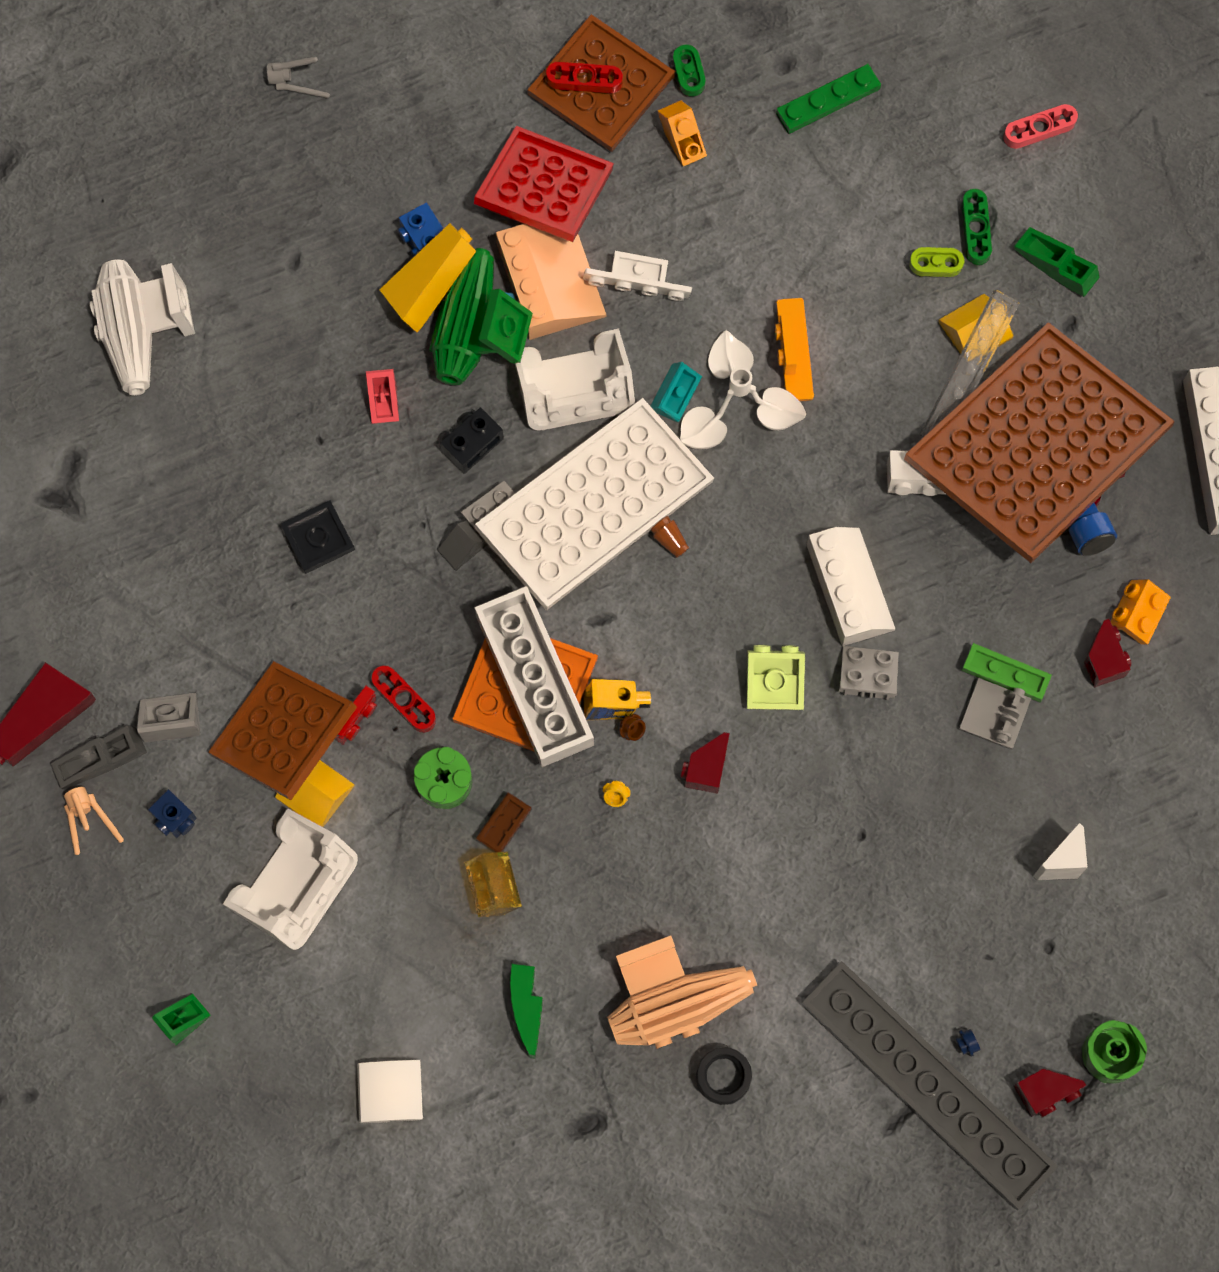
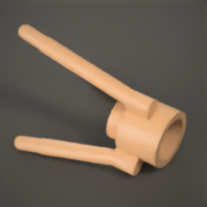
M77 787L65 793L64 798L67 805L64 808L68 815L75 855L80 854L74 815L79 816L84 830L88 831L89 825L85 814L90 812V806L93 807L118 842L122 843L124 841L116 827L98 805L94 794L88 795L85 787Z

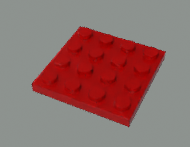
M516 126L476 193L474 204L574 242L613 171L614 163Z

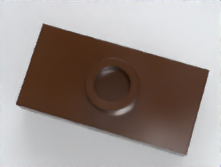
M508 792L477 836L476 841L500 856L531 812L532 807Z

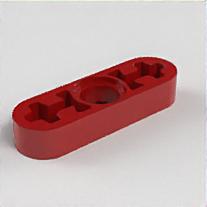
M554 62L546 70L548 85L558 90L615 93L623 85L622 71L618 67L611 65ZM556 72H561L562 76L560 79H555ZM570 72H573V81H569ZM587 72L592 76V79L587 83H582L577 79V76L580 73ZM596 74H600L599 83H596ZM609 76H614L613 83H608Z
M380 666L373 671L372 683L374 688L416 731L425 733L434 728L436 724L434 710L393 668ZM381 674L385 677L389 674L391 675L389 679L395 687L391 695H388L391 692V688L386 683L379 684V676ZM399 693H409L412 696L410 704L407 706L398 705L396 697ZM415 706L422 715L429 714V723H417L418 717L412 711Z

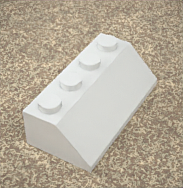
M834 527L809 535L807 548L841 645L846 646L895 631V626L860 529Z

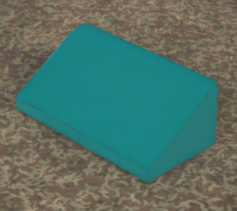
M683 362L672 364L650 407L657 414L679 422L702 376Z

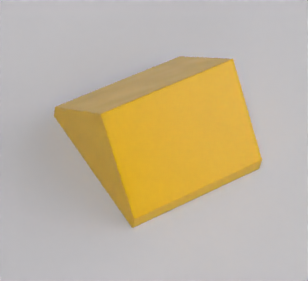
M985 294L975 298L938 321L967 364L972 363L1014 337L1003 305Z
M319 760L292 800L279 793L276 794L275 798L295 813L324 827L355 785Z

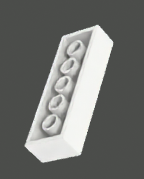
M1219 367L1190 369L1183 380L1209 533L1210 535L1219 534Z
M525 586L475 607L476 618L541 767L594 746L592 732L528 587Z

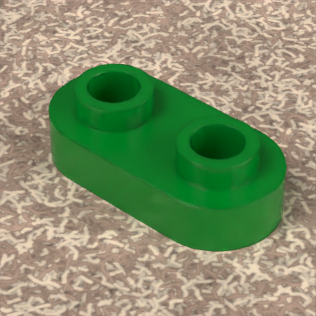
M691 45L679 46L673 54V65L679 88L687 96H697L704 91L706 81L699 52ZM687 59L690 63L685 64L682 60ZM693 82L696 86L691 87L688 83Z

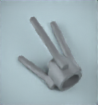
M317 57L285 63L267 64L268 82L270 85L276 84L277 90H290L318 97H330V94L327 92L286 84V81H291V68L316 63Z

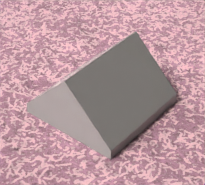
M189 693L140 700L137 731L144 743L201 736L197 694Z

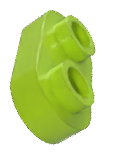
M920 247L912 253L909 265L912 272L918 276L954 277L962 271L964 256L955 248ZM924 261L927 263V266L922 267L918 262ZM951 262L954 264V266L947 267L945 263Z

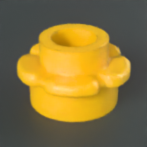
M620 781L606 783L603 787L604 800L612 807L623 806L631 794L629 787Z

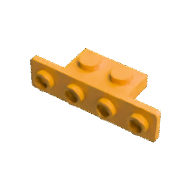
M803 298L779 299L776 303L778 324H775L776 341L780 340L781 349H778V364L783 366L785 390L793 394L799 401H811L814 398L804 300Z

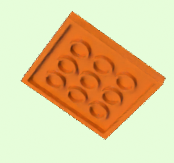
M550 638L580 705L598 660V655ZM484 639L454 714L453 722L534 751L486 639Z

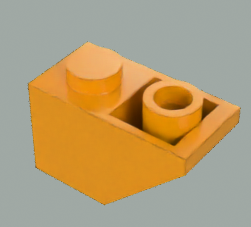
M680 100L658 110L664 133L682 166L707 156L690 106Z

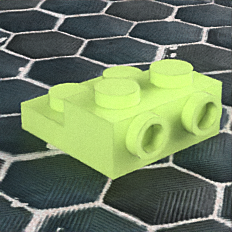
M754 645V650H747V709L804 710L805 653L804 651H798L799 646L785 645L782 646V651H770L769 645Z

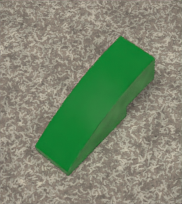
M1031 227L1028 228L1014 246L1016 251L1039 270L1083 297L1086 296L1100 278L1098 265L1075 255L1074 248Z
M512 964L510 980L511 1001L516 1026L529 1057L536 1059L543 997L532 996L535 967Z

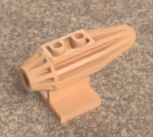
M671 936L616 956L630 996L607 1018L617 1045L649 1046L655 1044L656 1049L673 1043L671 1037L682 1033L683 1038H687L700 1033L699 1026L706 1024L753 994L752 987L757 986V982L752 970L746 971L744 966L685 975L675 950L673 939Z

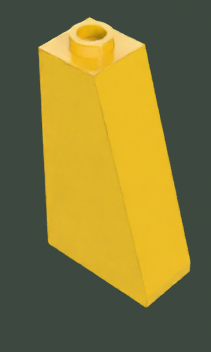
M449 223L379 289L401 319L416 332L423 327L476 252L469 243L473 240L472 237L462 227L457 230Z

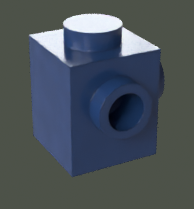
M169 789L148 809L152 816L158 820L154 825L165 836L171 833L176 839L181 834L183 836L186 835L194 827V821L197 819L194 813Z

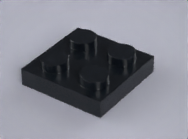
M331 500L281 523V527L305 574L355 550Z

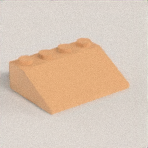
M527 224L496 232L497 246L513 293L515 294V299L533 313L528 331L529 340L606 317L597 287L590 285L587 280H583L585 268L590 267L578 234L574 242H570Z

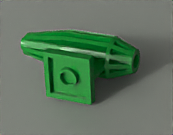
M483 248L475 249V254L463 268L451 286L445 301H442L429 351L433 353L437 379L446 384H463L480 362L481 354L498 353L511 363H521L533 313L501 289H493L494 258L488 250Z

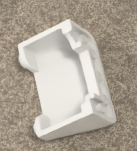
M619 329L605 331L597 335L594 339V350L547 360H541V355L536 348L524 347L521 363H515L527 421L532 429L546 430L621 415L635 404L632 371Z
M287 809L276 825V835L282 843L251 888L243 884L236 886L229 892L223 905L282 944L296 950L302 947L354 871L358 857L356 852L336 834Z

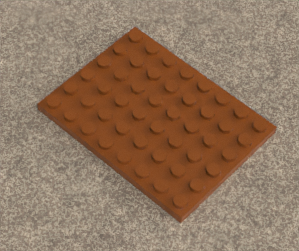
M1048 322L905 454L904 460L1028 562L1032 563L1172 428L1174 420Z

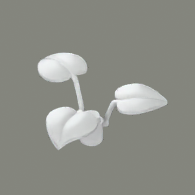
M726 330L713 344L709 354L708 366L716 378L725 379L730 377L727 396L716 416L707 407H695L689 410L681 423L680 440L684 445L694 449H708L720 444L726 436L727 427L719 419L723 416L733 395L743 397L750 392L756 403L760 404L757 409L758 420L763 426L771 430H783L796 424L806 417V411L793 394L782 388H768L764 391L762 399L758 396L756 386L751 385L752 374L750 370L754 361L753 354L744 343Z

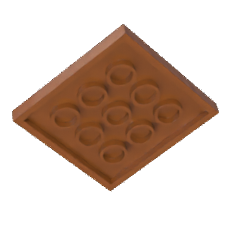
M591 14L549 65L554 62L616 66L623 74L621 89L615 93L553 89L547 83V66L528 88V95L612 152L675 77V71ZM556 72L555 79H560L562 76L561 72ZM570 72L569 81H573V72ZM583 72L577 76V79L582 83H587L592 79V76L587 72ZM596 74V83H599L600 74ZM611 75L608 78V83H613L614 76Z
M273 661L208 753L226 765L292 800L357 706L352 701Z

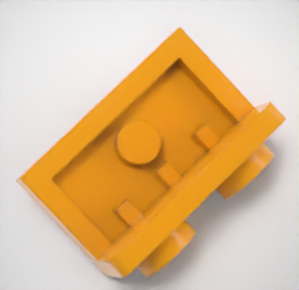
M1149 579L1131 580L1124 589V595L1118 607L1113 611L1111 624L1112 626L1115 625L1118 630H1123L1141 645L1149 644L1171 597Z

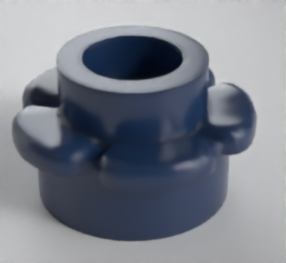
M972 1030L959 1031L961 1037L956 1038L962 1054L969 1053L971 1057L974 1056L973 1053L981 1049Z

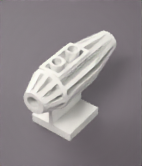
M108 261L101 266L96 288L92 290L93 301H90V308L93 316L97 319V325H94L96 338L98 341L103 342L123 391L130 395H141L150 387L152 333L179 327L184 336L195 334L187 288L172 263L161 266L163 278L141 283L126 261Z

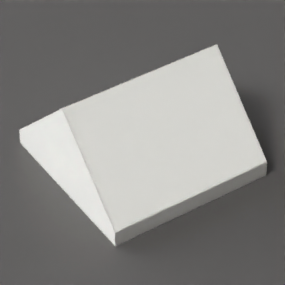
M1080 823L1042 864L1033 876L1035 879H1078L1086 870L1087 857L1084 827Z

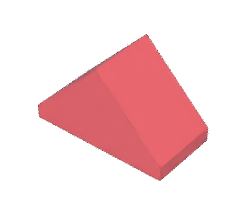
M394 370L366 371L372 424L399 421Z

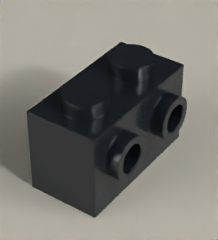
M481 407L475 412L471 411L465 415L461 421L462 424L455 430L450 429L441 439L442 442H440L442 453L463 474L469 471L504 439L503 429Z

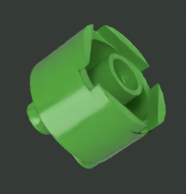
M450 747L430 750L419 759L414 768V781L417 791L425 803L435 808L451 809L467 799L472 788V773L469 763L462 754ZM440 774L448 775L449 781L444 784L443 781H439L438 776Z
M1115 1020L1105 1022L1094 1029L1082 1045V1058L1085 1067L1092 1076L1102 1083H1120L1129 1079L1141 1070L1147 1053V1045L1141 1032L1131 1024ZM1111 1048H1117L1120 1053L1116 1056H1111L1109 1051Z

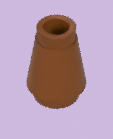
M668 516L651 528L654 534L653 538L674 554L676 558L689 549L674 520L671 521Z

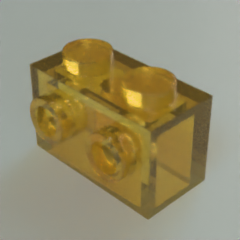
M508 852L482 853L464 862L478 917L503 916L522 907Z

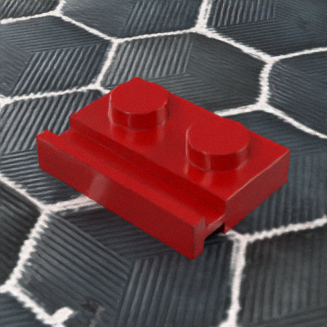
M367 685L353 702L357 708L335 738L342 745H344L347 739L352 741L360 730L358 724L363 717L368 719L377 707V704H375V691Z

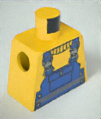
M592 679L585 689L583 696L585 719H623L626 716H631L637 708H650V691H636V683L634 681Z

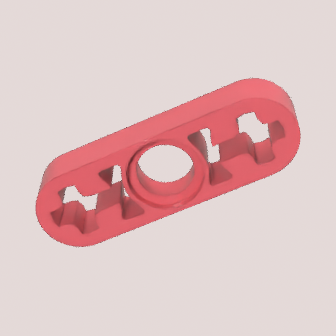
M1064 104L1013 121L1005 129L1004 142L1010 148L1018 149L1068 132L1074 128L1078 113L1073 106ZM1061 114L1065 117H1070L1069 122H1066L1065 119L1059 120ZM1037 121H1042L1046 123L1048 129L1044 132H1039L1034 128L1033 124ZM1012 131H1015L1017 134L1022 133L1020 139H1017L1016 136H1011Z

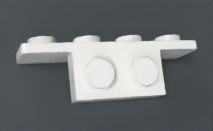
M619 251L614 253L611 272L585 268L583 280H587L593 286L615 285L617 290L631 291V289L642 290L641 293L648 296H657L659 293L668 295L669 299L683 301L684 298L688 299L692 291V287L665 282L668 260Z

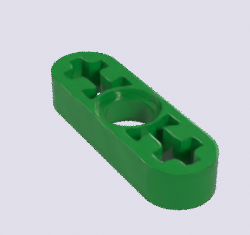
M970 189L965 193L962 201L966 256L972 264L983 265L988 262L992 253L988 201L983 191ZM971 198H976V202L979 203L977 213L974 214L973 203L970 202ZM978 221L983 224L984 230L979 233L973 232L969 227L970 223ZM979 240H981L980 249L983 251L982 256H978V253L974 252Z

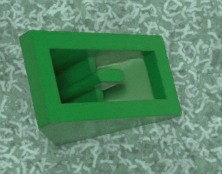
M191 994L156 1013L152 1019L169 1040L177 1046L211 1015L194 994Z

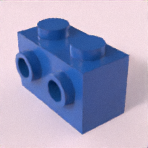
M427 202L399 217V235L404 243L409 242L411 244L413 257L443 230Z

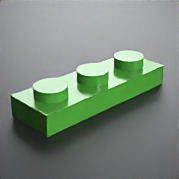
M975 643L972 644L962 671L1012 691H1014V688L1023 689L1025 696L1038 702L1042 701L1052 674Z

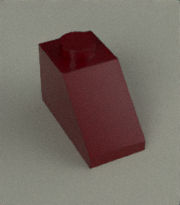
M724 732L691 753L689 762L684 761L681 778L686 779L685 788L718 794L730 733Z

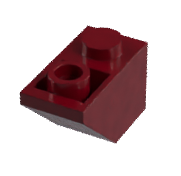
M1110 619L1104 620L1099 627L1084 661L1094 688L1124 678L1131 670L1129 654L1127 651L1122 650L1119 643L1121 641L1119 630L1115 625L1112 626Z
M1041 1069L1015 1084L1014 1088L1030 1116L1033 1117L1039 1113L1041 1118L1057 1110L1054 1104L1064 1099L1066 1104L1082 1096L1079 1090L1084 1088L1086 1084L1083 1080Z

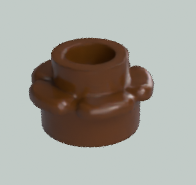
M638 714L626 716L620 723V736L626 738V740H639L645 733L646 725Z

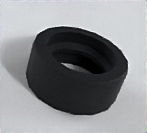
M729 1047L715 1048L706 1053L699 1063L696 1072L697 1086L701 1094L710 1102L719 1105L733 1104L741 1100L749 1090L752 1081L751 1066L747 1058L738 1050ZM719 1059L733 1061L741 1071L740 1085L730 1093L716 1092L707 1081L708 1068Z

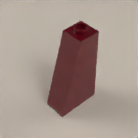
M45 662L0 723V765L7 762L11 766H15L89 708L96 700L93 694Z

